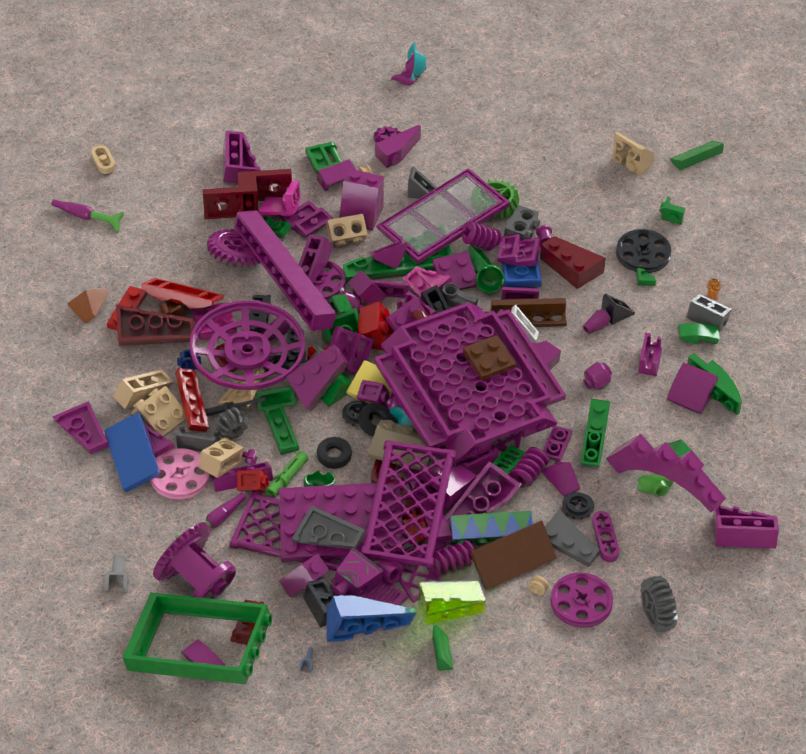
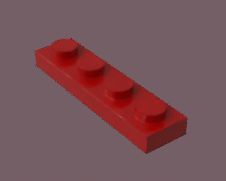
M177 368L175 375L188 429L207 432L209 424L196 371Z

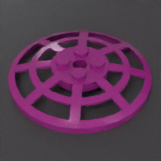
M260 301L231 302L211 310L197 322L190 337L191 358L200 373L218 385L237 390L263 389L282 382L286 379L287 375L299 367L305 353L304 333L296 319L287 311ZM249 310L266 312L278 318L272 325L261 321L249 320ZM241 311L242 320L229 323L221 328L213 321L224 314ZM284 321L294 330L298 342L287 345L286 339L278 330ZM208 326L214 332L209 340L208 348L196 347L200 333ZM250 326L259 327L267 331L262 335L258 332L250 331ZM242 327V332L232 336L226 333L234 328ZM272 335L276 336L281 346L271 347L268 339ZM219 338L226 342L225 350L213 349ZM245 349H251L252 351H251V352H244L243 350H245ZM299 349V355L295 364L289 370L282 368L288 351ZM282 353L276 365L268 361L270 355ZM196 354L208 356L211 365L217 371L211 374L199 364ZM214 356L225 357L228 364L221 368ZM264 367L269 370L263 374L253 376L254 369ZM237 368L245 370L246 376H238L229 372ZM274 373L281 375L272 380L254 384L255 380L266 378ZM224 375L234 380L246 381V384L227 382L219 379V377Z

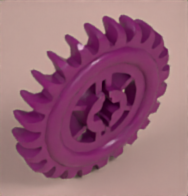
M223 229V231L214 232L207 240V250L210 251V255L214 254V259L220 256V263L223 259H227L226 265L233 261L235 267L237 262H240L241 268H243L244 262L247 263L248 268H250L251 262H253L254 266L257 265V261L261 264L239 233L234 229Z

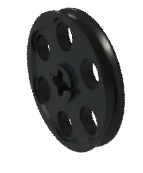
M636 229L620 237L617 242L616 256L619 262L631 271L636 272L637 268H642L647 273H653L663 269L669 263L671 245L658 232L648 229ZM644 236V237H647L648 239H647V240H641V239H639V237ZM630 242L632 245L626 246L623 243ZM658 243H659V244H662V245H664V246H663V247H657V246H655V244H658ZM630 255L633 258L627 259L624 256ZM661 256V257H663L664 259H663V260H658V259H656L655 257ZM641 262H646V263H648L649 265H647V266H642V265H640V263H641Z

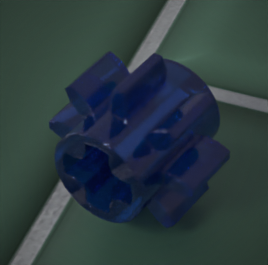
M190 349L180 352V357L177 358V365L183 369L198 370L191 358ZM196 354L198 362L201 364V356Z

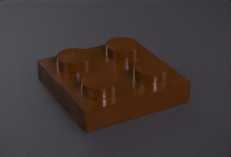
M497 335L463 347V354L481 381L516 367L515 361Z

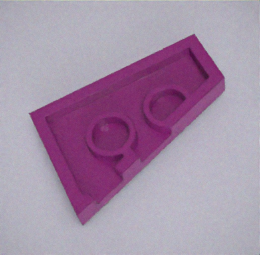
M89 401L53 416L54 421L90 454L109 447Z

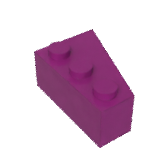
M226 131L223 143V182L238 184L237 172L261 171V169L255 162L256 158L250 151V145L244 133Z

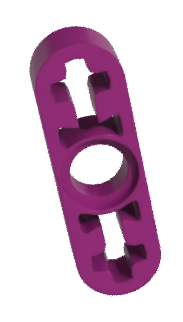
M598 511L593 515L592 525L598 548L600 549V556L606 562H614L619 557V546L612 520L607 512ZM598 519H602V521H604V527H601V521ZM602 534H608L611 536V538L608 540H604L600 536ZM607 546H610V551L613 554L607 552Z

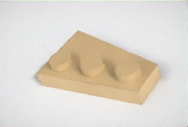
M263 367L254 369L253 376L263 374L265 372ZM245 370L241 373L240 376H246ZM260 379V380H255V381H254V384H255V383H260V382H261V379ZM236 380L234 383L246 384V381ZM229 388L218 402V405L222 406L225 402L233 401V404L253 400L257 389L237 390ZM250 405L241 406L237 408L247 409L250 407Z

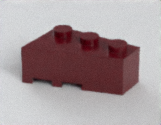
M556 236L541 244L540 259L576 289L604 273L606 258Z

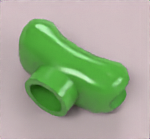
M658 474L639 477L637 487L642 493H654L655 496L659 497L666 495L669 487L674 482Z

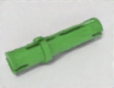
M299 451L285 469L274 477V481L265 489L266 494L275 498L279 493V488H286L289 485L290 479L309 460L308 455L303 451Z

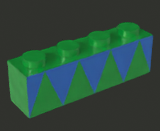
M517 511L450 516L451 544H463L464 541L477 543V545L488 544L491 541H495L533 524L532 512Z

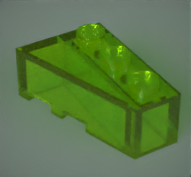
M478 581L419 582L418 607L425 626L485 612L486 600Z

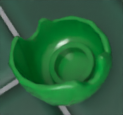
M494 264L484 265L476 275V285L480 291L486 294L496 293L504 283L503 271Z
M317 470L313 474H307L304 477L303 484L304 487L334 485L335 476L331 472L321 474Z

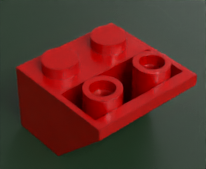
M380 301L360 308L358 333L374 340L371 348L384 351L381 344L394 331L385 319L390 313Z

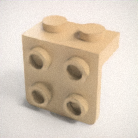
M167 386L160 390L154 389L148 394L149 398L147 400L141 399L133 405L135 409L130 413L134 415L138 412L144 417L150 427L162 436L186 419L183 407Z

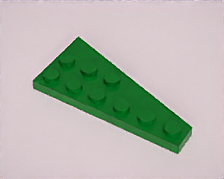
M444 225L438 227V230L446 236ZM427 231L421 237H412L405 241L420 252L438 241V239ZM448 245L420 264H417L404 253L397 269L373 259L372 256L367 258L360 257L343 264V271L346 282H349L360 270L370 279L407 275L416 266L424 268L426 271H435L432 264L433 259L452 255L450 245Z

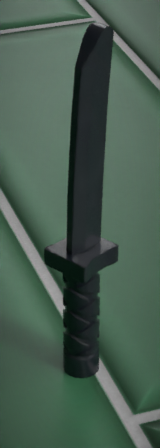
M263 397L233 404V401L225 402L222 406L207 408L205 412L206 416L226 412V409L230 410L232 407L246 406L266 401V399Z

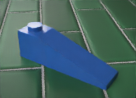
M353 595L333 596L327 608L326 639L327 642L345 641L353 639L355 634L365 632V635H369L379 628L389 630L409 625L417 612L412 608Z

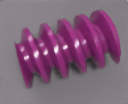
M467 221L462 229V240L465 244L488 251L493 250L495 246L499 245L502 239L500 230L476 222Z
M529 447L509 473V476L521 484L520 488L531 486L533 481L537 479V476L541 474V471L549 463V458L539 448Z
M464 541L463 544L458 543L455 547L449 546L448 549L443 548L440 552L434 551L433 569L437 576L441 577V570L446 575L449 574V567L453 572H456V565L461 570L464 569V562L470 567L472 557L469 551L474 550L472 544L469 541Z

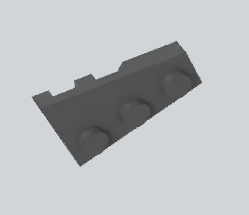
M311 505L291 540L293 543L352 549L354 547L357 549L366 532L356 525Z
M560 510L557 511L545 526L553 548L589 567L600 554V549Z

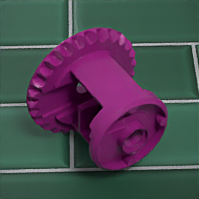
M200 522L183 532L165 550L154 567L153 577L158 581H163L180 573L196 589L193 597L214 599L215 596L222 594L230 585L236 575V567L229 561L219 565L203 549L210 536V527L205 522Z

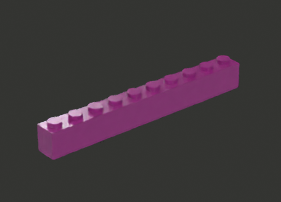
M257 210L237 212L234 228L311 331L332 329L336 318L335 311L268 226L264 218Z

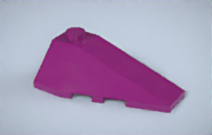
M489 461L445 516L449 527L450 516L486 514L495 511L510 501L521 487V484Z

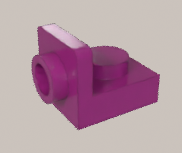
M362 380L357 399L385 405L389 399V390L383 383Z

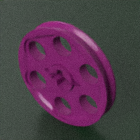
M329 260L324 268L331 270L328 272L322 270L313 282L326 301L334 295L342 294L345 289L344 271L339 265ZM333 279H339V280H341L340 282H337V283L332 282ZM329 290L332 293L324 294L323 292Z
M589 573L568 574L559 579L553 586L551 608L554 614L568 625L580 628L593 627L605 621L612 611V591L604 580ZM582 580L585 581L587 585L579 586L577 585V582ZM567 588L570 592L562 594L559 592V589ZM598 589L603 590L605 594L601 596L596 595L594 591ZM565 604L569 606V609L561 610L558 606ZM602 606L605 608V611L597 612L594 608ZM582 613L585 614L587 618L581 620L578 619L576 615Z

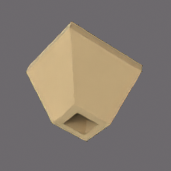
M619 132L615 133L612 159L616 163L622 164L629 171L638 175L653 165L654 153Z

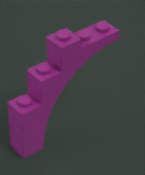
M639 434L617 447L606 458L618 473L628 470L649 471L677 483L697 498L710 513L715 511L726 499L702 470L704 464L692 450L679 457L667 442L653 448L644 436Z

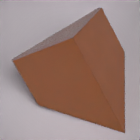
M85 290L67 304L84 323H88L96 317L110 290Z

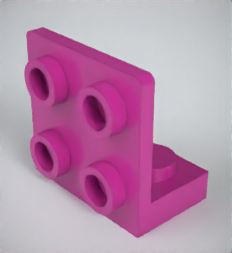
M299 180L291 182L283 197H266L259 209V214L266 217L274 215L289 217L294 215L301 202Z

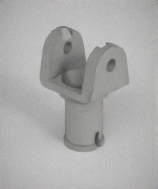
M113 556L112 571L105 573V592H109L111 581L123 582V592H128L129 579L128 574L124 572L125 556Z

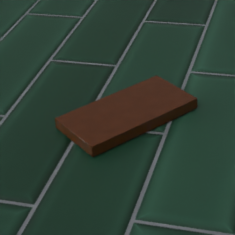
M538 521L469 551L485 590L557 559L543 521Z

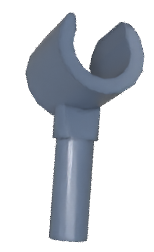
M312 647L308 648L306 658L300 661L301 671L304 665H309V672L313 670L311 661Z

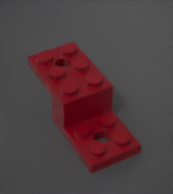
M291 169L237 172L238 187L202 189L204 220L236 218L237 212L258 211V201H264L266 197H283L287 187L292 182ZM277 184L278 186L271 187L270 185ZM220 202L225 203L224 205H218Z

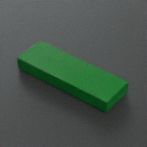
M283 405L264 409V415L280 455L299 451L298 442Z

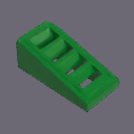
M510 445L493 464L509 475L525 452Z

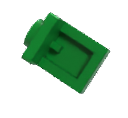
M667 196L665 202H662L660 205L661 220L682 225L685 208L670 204L671 197Z

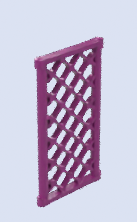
M386 440L384 442L383 449L385 451L363 546L360 547V553L367 558L396 561L431 568L434 564L433 554L452 463L456 458L457 452L449 449ZM393 449L402 450L405 452L397 454L395 451H393ZM413 452L421 453L424 455L421 457H416V455ZM407 454H410L415 459L409 464H405L401 459ZM434 456L445 457V459L436 460ZM430 457L434 464L425 467L420 461ZM399 461L403 467L393 471L389 468L390 463ZM415 464H419L423 469L417 474H413L409 469ZM438 467L442 470V476L433 477L429 471ZM403 471H407L411 476L405 481H401L397 476ZM423 474H427L431 479L425 484H421L417 479ZM395 478L399 484L390 488L385 484L386 479ZM411 481H415L419 486L413 491H409L405 486ZM435 484L439 487V490L436 493L429 494L425 488ZM403 488L408 494L398 498L393 492ZM423 491L427 498L417 501L413 495ZM392 495L396 501L386 505L382 502V497ZM407 498H412L416 504L406 508L401 502ZM431 501L435 504V509L425 511L421 505ZM400 505L404 511L394 515L390 508ZM415 508H420L424 514L414 518L409 512ZM388 512L392 518L382 522L378 519V514ZM408 515L412 521L402 525L398 518ZM427 518L432 523L431 527L421 528L417 522ZM396 522L400 528L394 532H389L385 526ZM416 525L420 532L413 536L409 535L406 529ZM384 529L388 535L380 540L374 536V532ZM404 532L408 539L401 543L397 542L394 536ZM421 535L425 536L428 539L427 544L418 546L414 539ZM388 539L393 540L396 544L390 550H386L382 545ZM409 542L413 543L416 549L406 553L402 546ZM379 546L384 552L374 551L371 548ZM399 549L404 555L393 554L392 552ZM416 553H420L422 556H424V558L412 556Z
M252 491L240 522L229 543V547L235 549L242 548L281 558V549L273 548L272 544L281 540L280 523L276 524L272 519L280 515V499ZM254 501L260 502V507L251 509ZM270 505L278 506L279 511L269 514L266 508H269ZM264 511L266 517L256 519L253 514ZM248 516H251L254 521L245 524ZM270 521L273 526L263 529L260 523ZM257 526L260 531L250 534L247 529ZM276 530L279 536L273 539L268 538L266 533ZM244 531L247 537L239 540L241 532ZM258 536H264L267 541L260 545L254 543L253 539ZM331 559L323 560L329 570L336 571L343 560L340 564L331 562Z

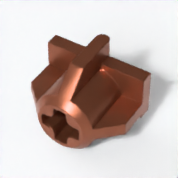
M166 301L160 306L159 313L180 317L187 314L182 304Z

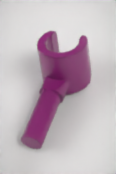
M253 449L248 450V452L243 451L242 456L245 457V462L247 464H256L258 459L256 451Z

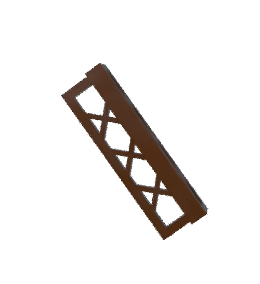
M566 298L491 300L490 312L494 311L497 314L501 309L504 311L509 309L511 311L512 307L516 305L534 327L567 326L565 313ZM535 316H540L543 318V320L535 321L532 318ZM553 316H562V321L551 319Z

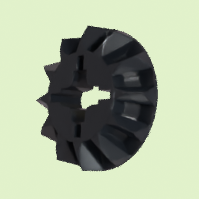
M352 401L346 404L342 410V416L346 423H351L352 426L359 424V415L354 416V413L359 414L368 403ZM373 414L369 416L370 420L373 419Z
M574 492L568 494L563 499L562 510L565 511L566 516L570 515L573 519L579 517L582 520L583 517H589L591 512L594 511V502L587 494ZM581 502V507L579 509H575V506H577V504Z

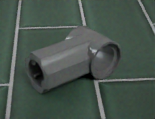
M447 283L442 288V295L449 307L465 303H471L476 306L478 304L479 298L459 291V287L456 284Z

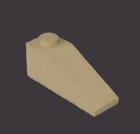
M162 369L121 380L113 397L124 409L134 407L133 405L141 399L147 400L149 398L148 394L154 389L160 390L164 386L168 387L174 381Z

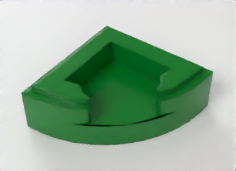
M637 268V286L656 285V279L653 275L651 276L645 269Z

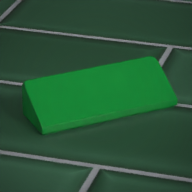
M710 141L670 158V161L679 170H682L723 153L724 144L722 142Z

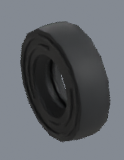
M369 403L359 413L358 422L360 428L366 434L374 437L377 426L370 422L369 416L377 414L382 420L393 421V416L386 406L378 403Z
M329 437L322 440L318 445V461L327 468H342L351 460V446L343 438ZM337 448L342 454L338 457H330L327 451Z

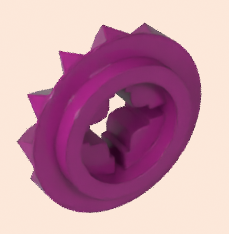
M392 126L377 128V131L374 132V141L378 143L389 138L385 135L386 133L391 137L400 133V131H398V128H392Z

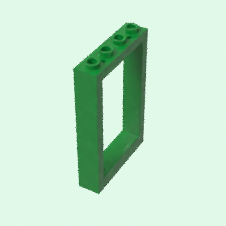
M150 592L122 658L128 671L246 685L249 676L253 673L254 662L259 657L261 644L265 642L267 628L272 624V614H270L266 604ZM164 613L256 623L239 667L146 657Z

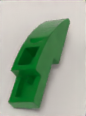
M694 353L688 356L687 364L718 376V381L710 393L711 397L722 403L728 411H732L736 415L740 414L741 396L727 372L714 360L707 364Z
M591 398L580 465L600 468L610 401Z

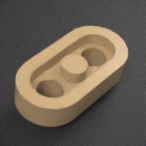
M101 145L94 147L91 153L98 171L103 174L112 173L115 170V161L109 149Z

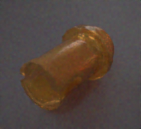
M710 279L706 285L708 289L706 297L710 299L714 297L713 300L716 301L722 285L718 279Z

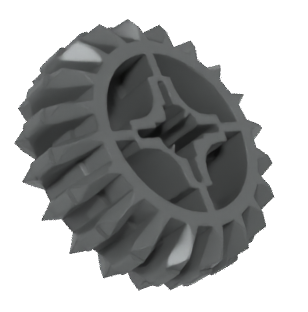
M653 576L643 580L640 597L644 612L651 626L654 627L656 632H666L675 628L678 620V610L669 583L662 576Z

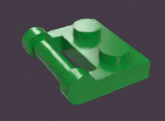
M334 142L305 148V153L316 175H318V170L343 162ZM326 152L331 154L334 163H331Z

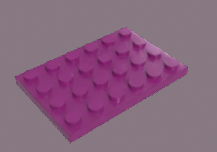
M386 482L385 484L393 488L399 482ZM377 483L279 488L281 561H307L317 553L322 560L345 559L351 549L293 543L291 539L311 505L356 525L366 532ZM399 488L393 493L398 498H401V490ZM392 495L382 497V502L386 505L396 501ZM395 505L390 508V511L394 515H398L402 512V508L400 505ZM388 512L378 514V519L382 522L392 518ZM402 517L398 518V521H399L401 524H402ZM396 522L385 526L389 532H394L400 528ZM384 529L374 532V536L379 540L388 535ZM403 532L394 536L399 543L403 542ZM365 535L357 547V550L359 552L360 547L363 546ZM391 539L382 543L386 550L396 546ZM379 546L371 548L374 551L384 552ZM399 549L392 552L393 554L404 555Z

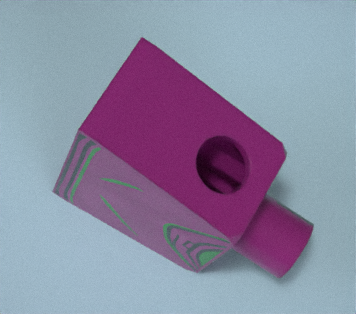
M353 547L336 570L335 582L338 585L333 588V591L337 596H344L348 592L353 596L360 597L382 581L383 570Z

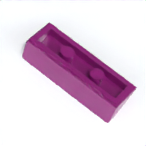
M372 280L387 297L405 298V294L409 292V284Z
M268 462L233 468L219 478L211 474L210 476L215 492L237 488V471L262 470L268 476L269 481H273L272 468Z

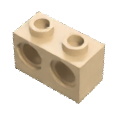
M363 214L330 219L326 223L329 242L332 245L335 244L336 247L344 246L346 242L353 241L354 244L361 243L368 235ZM351 227H358L360 232L354 233ZM334 230H340L343 235L336 236Z
M224 437L201 451L198 468L219 478L241 463L244 447Z

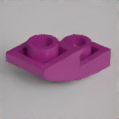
M553 426L543 450L548 458L557 461L562 460L572 436V430Z
M198 639L181 652L189 662L225 666L222 660Z

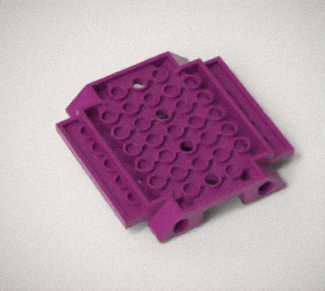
M465 303L400 326L381 344L386 354L374 358L376 367L426 447L439 448L448 444L445 448L446 450L449 449L457 452L456 458L453 461L454 464L488 452L491 442L516 432H520L524 438L556 426L557 421L546 407L566 398L565 392L509 309L497 314L494 311L485 313L482 308L471 303ZM439 329H444V330H447L448 332H447V333H441V332L439 331ZM497 335L515 361L516 367L481 381L463 354V347ZM457 358H465L467 361L460 362L457 360ZM476 387H483L485 388V391H479L476 389ZM495 416L503 417L505 420L499 421L495 419Z

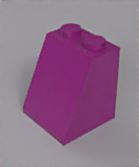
M349 169L343 183L339 218L363 214L366 229L373 231L384 207V176Z

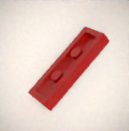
M129 286L118 305L139 308L147 292L143 289ZM117 308L108 320L107 328L117 330Z

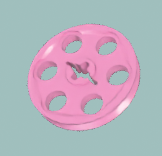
M183 448L172 449L156 458L160 473L166 476L161 479L156 477L151 479V484L159 494L167 498L186 499L197 495L207 486L210 474L207 472L201 475L194 473L200 469L198 468L200 462V454L198 452ZM187 457L194 459L189 463L183 461ZM167 459H171L174 461L172 464L168 465L163 463ZM188 484L197 485L194 489H188L186 486ZM168 486L177 487L174 491H169L166 488Z

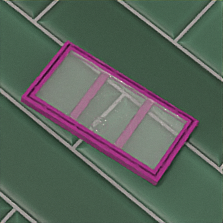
M468 168L379 223L376 227L393 243L405 240L408 246L404 253L417 264H420L462 237V229L467 221L482 224L508 208L510 201Z

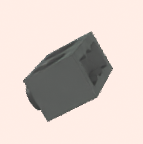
M519 205L504 228V236L520 234L521 240L532 239L533 231L540 225V220L538 219L539 212Z

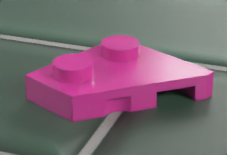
M417 266L403 278L420 298L421 293L437 285L441 291L445 284L453 281L449 275L443 276L435 271H426L424 268Z

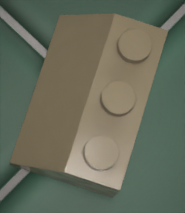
M380 420L375 430L368 457L383 460L385 451L383 447L386 440L420 446L426 445L412 426L396 424L391 420ZM393 449V451H395L397 454L405 452L402 450ZM413 452L416 455V457H421L424 455L421 453ZM410 454L401 458L405 464L415 460ZM427 457L420 462L425 467H428L431 458ZM399 461L392 462L394 464L401 465ZM419 464L410 467L420 471L423 470Z

